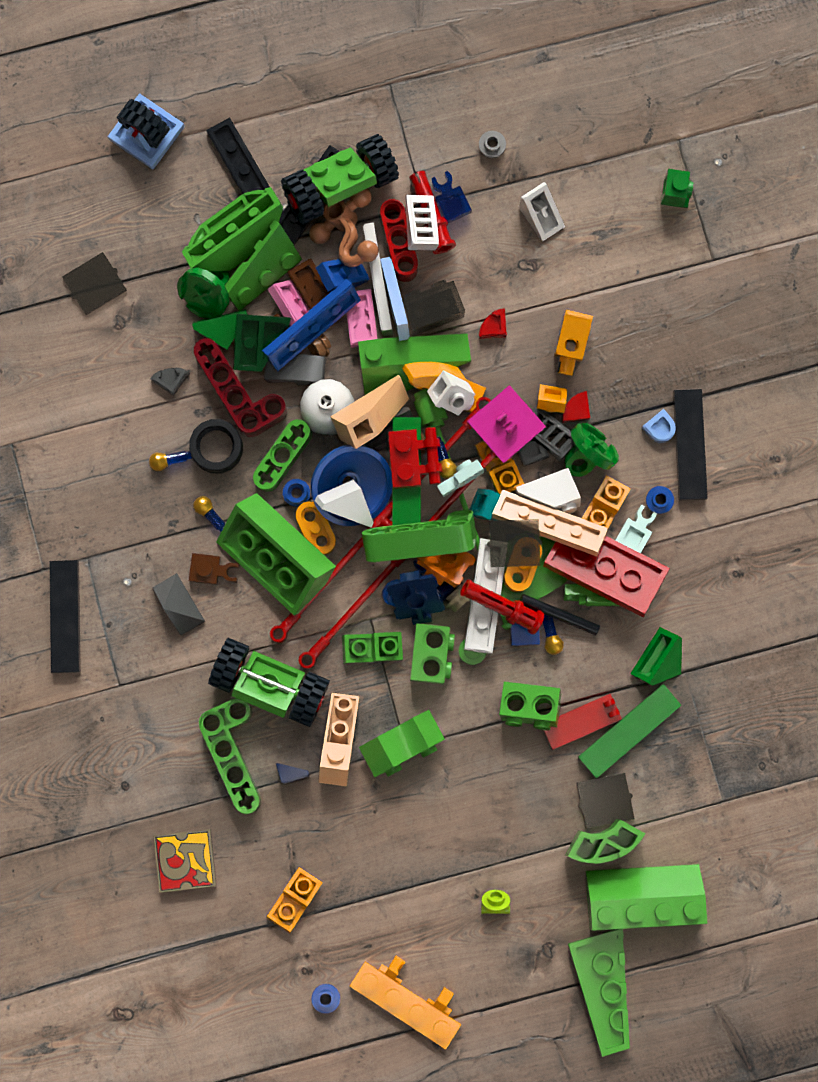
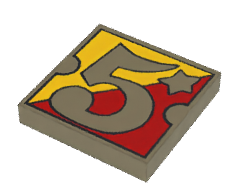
M211 829L153 836L159 893L217 886Z

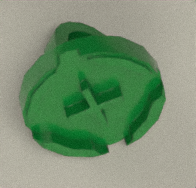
M201 268L188 269L178 280V295L181 300L184 298L188 303L186 307L197 316L206 319L220 316L228 308L230 302L229 293L225 287L229 281V273L227 271H208Z
M579 423L571 430V437L575 446L566 454L564 462L566 469L569 468L572 476H585L596 465L602 469L610 470L619 462L616 448L614 445L608 446L604 442L607 438L596 427L588 423ZM577 459L586 460L580 466L572 465L573 461Z

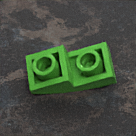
M401 632L342 635L343 664L403 660Z

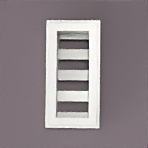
M406 195L408 250H436L439 246L434 196ZM413 203H427V208H414ZM414 214H428V218H415ZM416 223L428 224V227H416ZM417 233H429V237H417Z

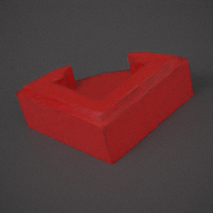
M505 308L492 312L483 321L479 331V339L507 336Z
M587 391L576 394L568 401L562 414V423L590 420Z

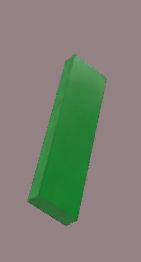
M393 417V431L416 429L417 440H421V417ZM418 450L419 464L421 465V450ZM421 486L393 489L392 526L421 522Z
M662 684L578 756L579 760L597 779L682 705L667 687Z

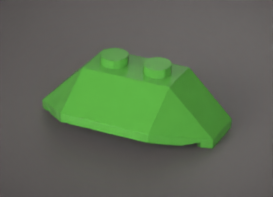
M271 187L265 188V190L246 192L202 223L192 236L189 245L185 246L182 253L190 268H201L208 271H230L256 251L253 247L259 239L263 241L270 232L269 226L275 219L279 222L283 205Z

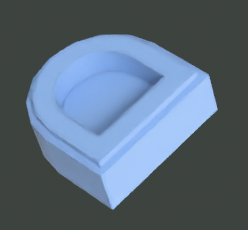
M663 409L643 425L642 429L654 442L665 443L675 434L676 426L673 419Z

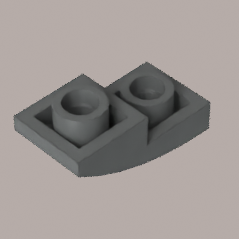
M298 354L279 371L272 367L268 361L265 366L264 380L268 383L294 382L298 386L311 385L319 380H324L326 358L324 356Z

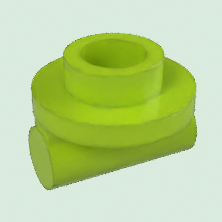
M490 890L484 893L481 902V914H510L509 895L501 890Z

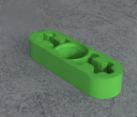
M300 419L291 421L255 470L253 481L262 491L270 492L278 487L310 442L312 430L305 421ZM301 427H304L302 431L305 433V436L303 438L298 436L293 444L298 447L294 450L284 441L288 439L291 442L294 439L295 435L292 432L294 428L301 429ZM281 448H286L290 451V458L285 463H279L275 459L276 452ZM271 461L281 471L278 473L274 469L270 475L273 481L271 483L265 482L262 485L263 479L260 476L263 473L267 475L272 470V467L268 465Z

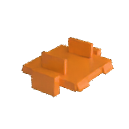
M468 552L417 557V564L427 570L424 575L433 574L440 586L445 581L453 587L460 585L464 579L462 577L463 574L476 561V558Z

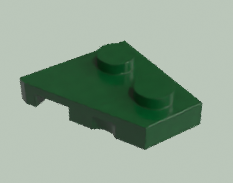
M236 314L233 370L262 372L268 362L262 350L285 331L291 322V318Z

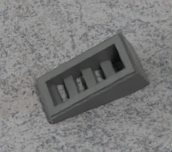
M536 405L532 411L536 416L540 415L543 418L541 421L544 425L548 422L551 426L543 435L538 434L533 439L560 462L575 446L571 437V431L545 410L537 409ZM556 429L559 432L558 435L549 442L547 438ZM562 437H565L567 441L561 448L555 447Z

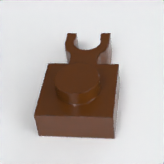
M192 553L188 581L217 585L218 577H223L229 582L237 583L238 579L229 577L227 572L230 568L239 569L240 565L238 563L220 565V556Z

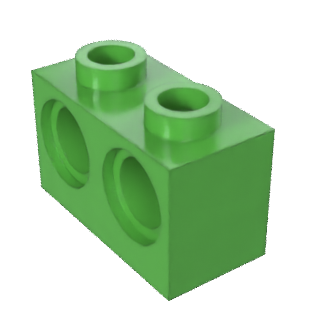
M416 623L410 681L444 685L445 678L450 679L452 662H447L448 650L453 651L455 634H449L450 627ZM431 633L439 634L442 637V645L438 648L429 647L426 642L427 636ZM428 661H435L439 665V673L435 676L426 675L423 670L424 664Z
M504 682L499 713L501 721H505L506 725L521 727L522 723L534 724L533 728L539 730H550V727H557L562 695L560 688ZM513 700H521L524 706L519 711H511L509 704ZM542 703H548L552 706V710L546 715H541L537 712V707Z

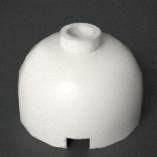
M332 379L319 380L311 384L304 391L300 402L301 416L314 433L336 435L337 431L331 416L352 404L354 398L350 390L341 382Z

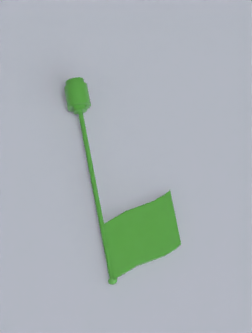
M424 389L414 394L415 401L413 403L418 417H421L422 428L435 427L442 448L446 443L440 428L445 426L444 421L448 419L444 408L435 406L427 392L428 389ZM449 452L444 455L445 459H451ZM462 493L459 496L463 510H469ZM476 531L477 541H476V544H475V545H476V548H477V550H478V546H479V536H478L477 531ZM524 531L507 541L508 547L504 572L514 545L520 539L529 537L528 533L532 532ZM534 534L535 539L542 547V555L531 585L522 592H513L505 586L503 581L501 596L514 601L520 600L522 594L538 600L569 580L543 567L544 561L556 541ZM523 548L522 554L525 557H530L531 551L528 548ZM513 574V581L515 583H521V576L519 574ZM501 615L504 624L502 628L510 629L512 624L508 623L505 616Z

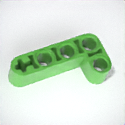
M472 510L454 511L448 515L446 520L375 527L362 532L365 556L368 562L462 553L472 550L477 541Z
M235 698L204 712L199 718V728L235 808L243 814H250L257 811L260 807L261 797L231 730L249 721L252 716V708L249 703ZM236 704H243L246 708V714L242 719H234L231 715V709ZM212 715L217 716L220 720V726L215 731H209L205 725L207 718ZM222 741H227L230 743L232 750L230 755L223 758L217 753V746ZM233 767H239L243 771V779L239 783H233L229 779L228 774ZM247 782L250 788H244L247 796H254L255 799L251 803V809L248 806L241 805L240 802L244 800L242 792L238 791L236 794L234 792V788L242 787Z

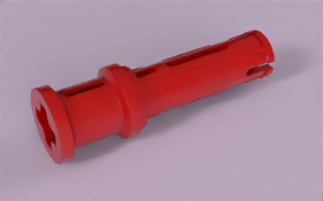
M425 171L417 172L420 183L415 173L410 175L409 179L416 195L433 196ZM434 198L439 246L436 250L432 251L433 254H442L452 250L456 246V242L451 240L447 229L448 221L445 217H441ZM419 203L421 208H427V203Z
M467 579L462 586L461 596H465L505 616L508 623L512 625L516 623L526 628L528 633L532 635L541 627L544 612L540 610L534 611L524 606V603L520 600L511 601L472 582L470 579Z

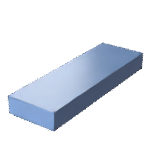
M390 257L380 259L382 273L399 341L407 340L410 337L408 321L392 259Z

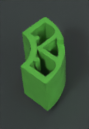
M427 710L365 743L359 749L374 777L384 772L389 777L402 770L400 764L418 754H421L424 758L437 751L438 749L435 745L445 740L430 710Z
M616 819L608 829L600 833H586L578 830L565 856L580 862L594 864L613 861L631 852L646 833L620 819Z

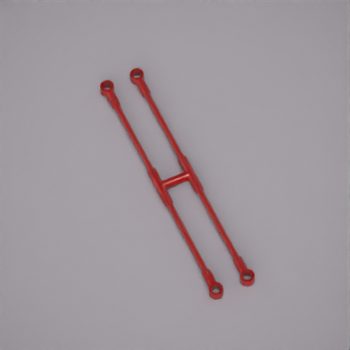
M480 397L477 400L476 407L462 422L463 425L438 451L439 461L459 438L472 428L467 421L481 410L479 408L481 402L489 403L491 401L489 398ZM492 450L480 463L483 469L496 456ZM421 475V481L426 475ZM475 479L463 487L457 488L429 521L439 520ZM393 500L374 519L372 527H367V529L392 526L390 518L392 517ZM362 537L339 561L326 585L297 615L294 616L290 613L279 626H274L270 630V638L273 641L281 643L287 639L289 630L301 618L300 615L364 545ZM405 559L390 560L391 563L324 637L321 636L308 652H303L299 656L298 661L303 668L310 669L315 666L316 659L330 644L329 641L396 567L398 568ZM277 629H282L284 633L281 639L274 637V632ZM306 655L312 657V663L308 666L303 663V658Z

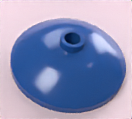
M344 445L329 452L316 466L311 479V496L317 510L327 520L342 526H357L361 524L321 509L315 502L317 495L344 484L343 479L346 476H350V481L354 480L361 488L373 519L385 508L391 497L393 488L392 472L387 461L374 449L364 445L357 449L351 445Z

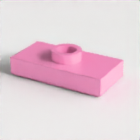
M292 280L273 284L268 289L282 315L291 318L289 326H292L310 310Z
M371 289L356 291L361 301L346 313L351 348L358 347V341L378 339Z

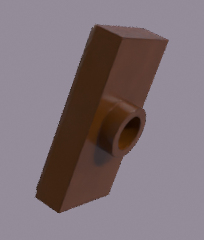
M311 258L287 271L309 309H312L330 293L322 283L316 270V265Z

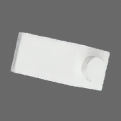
M569 468L516 487V495L568 514L574 513L580 507L581 497Z

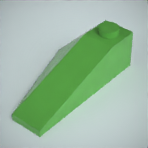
M468 334L413 336L399 341L398 337L358 341L365 395L397 375L401 377L406 391L414 388L408 382L409 379L402 369L405 364L439 362L461 367L471 362Z

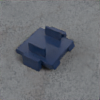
M419 570L401 573L400 580L389 582L386 588L389 596L392 595L396 607L394 610L396 619L412 618L413 625H416V623L432 622L433 613L445 610L444 603L440 599L437 590L438 583L433 574L422 576V573L420 574Z

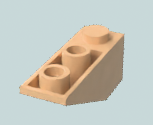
M399 375L395 376L331 416L341 441L357 449L383 431L409 400L401 377Z
M331 694L320 762L319 783L347 786L359 696Z

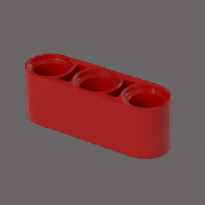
M389 199L380 208L381 225L396 278L402 282H409L418 273V259L415 250H408L405 208L399 200ZM390 210H395L400 216L395 220H391L385 214ZM396 236H402L406 239V243L397 246L392 243V239ZM402 262H409L413 265V268L408 272H403L398 266Z

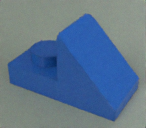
M340 259L322 262L316 267L321 281L328 292H332L346 279L352 283L354 288L370 280L362 264L356 267H348Z

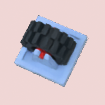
M139 93L135 100L129 99L116 117L118 123L107 137L111 142L154 170L185 126L180 120Z

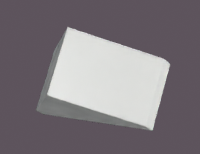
M545 182L521 197L519 209L540 240H546L565 227Z
M354 480L319 494L315 499V502L325 511L368 527H372L374 523L362 490Z

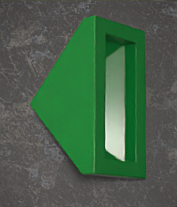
M247 310L216 316L213 319L194 321L192 326L195 331L214 340L215 343L223 348L228 349L235 338L236 314H247Z
M659 627L630 674L652 686L680 675L682 668V638Z

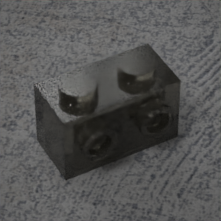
M446 280L438 281L431 285V289L423 292L420 289L413 290L402 299L406 318L413 336L465 317V308L454 280L446 282Z

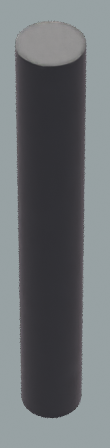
M522 594L520 598L524 606L534 611L540 610L544 612V615L593 635H597L600 629V625L525 594Z

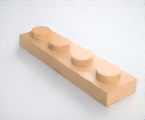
M505 490L502 491L492 513V518L594 556H598L608 531L606 527Z

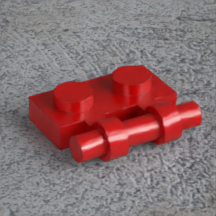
M435 427L425 428L426 439L417 440L416 429L388 432L393 489L420 487V475H429L430 485L441 484L440 473L443 470L442 463H439L438 457L440 439L437 438ZM418 450H427L428 464H419Z

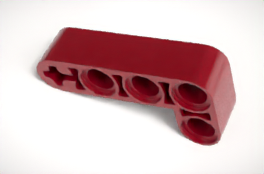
M203 338L195 344L194 355L197 362L244 436L256 437L285 419L287 408L281 396L269 394L255 403L252 402L214 340ZM204 349L211 351L216 363L210 364L208 358L203 354ZM226 371L229 373L226 381L217 382L214 380L216 373ZM233 394L243 396V400L239 405L233 406L228 403L229 398ZM278 403L281 405V410L278 414L271 415L266 411L268 405ZM248 417L257 419V425L252 429L243 427V422Z

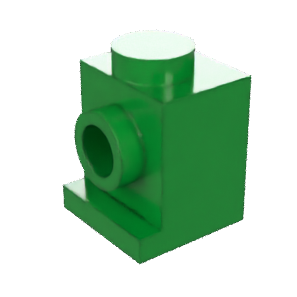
M668 169L664 178L660 205L688 208L689 198H691L693 191V182L689 181L690 172Z

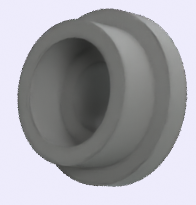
M488 131L481 136L479 149L484 156L497 158L505 151L506 140L501 133ZM490 140H495L498 145L490 147L487 143Z

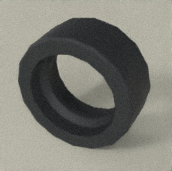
M210 419L202 422L193 430L189 440V450L194 462L202 470L209 473L222 474L233 469L239 463L243 454V442L238 430L231 423L222 419ZM222 431L231 438L233 443L232 452L226 460L211 462L202 456L200 442L208 432Z

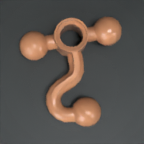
M367 188L350 196V200L346 203L340 201L329 207L325 205L323 215L327 220L324 223H316L310 228V238L316 244L326 243L330 238L331 231L335 227L345 232L339 247V258L348 267H356L364 262H372L379 253L376 243L365 240L359 244L357 254L350 256V251L358 239L355 227L357 214L354 210L357 207L364 208L369 205L372 198L370 190Z

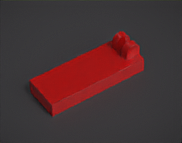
M610 693L560 715L557 727H550V730L543 731L553 750L615 723L622 718Z

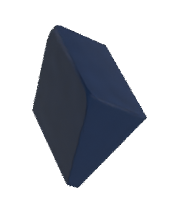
M276 763L280 780L283 784L297 781L310 775L308 770Z

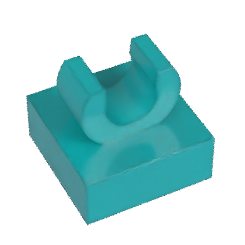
M478 488L469 510L473 511L475 518L496 520L492 518V513L501 494L493 490Z

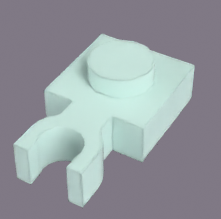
M470 459L463 462L456 468L458 472L453 474V477L437 486L443 497H446L457 488L463 487L484 473V469L478 459L474 462H471Z
M643 505L638 508L635 514V521L628 518L615 541L639 553L642 552L652 534L645 527L650 525L657 513L653 512L649 519L643 518L641 514L645 507Z

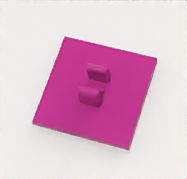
M510 385L467 421L503 464L546 428L543 422Z

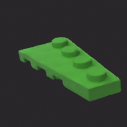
M613 929L568 943L602 1057L630 1048L623 929Z

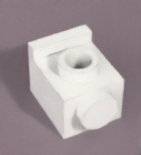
M444 370L427 391L436 407H442L458 416L463 410H469L474 403L475 393L469 383Z

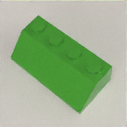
M257 493L235 504L216 541L294 616L326 585L336 567Z
M699 864L585 871L589 928L592 931L708 924L706 896Z

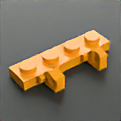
M395 955L388 968L382 964L377 969L365 961L351 982L350 987L439 1046L447 1049L461 1026V1023L449 1016L452 1009L448 1008L447 1005L454 995L453 992L443 987L442 992L435 1001L430 998L426 1001L401 985L402 980L397 975L406 961Z

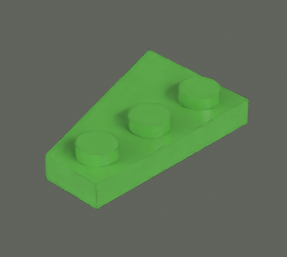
M275 219L270 224L269 228L271 230L264 240L259 239L253 247L256 251L247 262L241 263L225 285L229 293V299L238 311H241L286 274L287 271L303 260L280 223Z

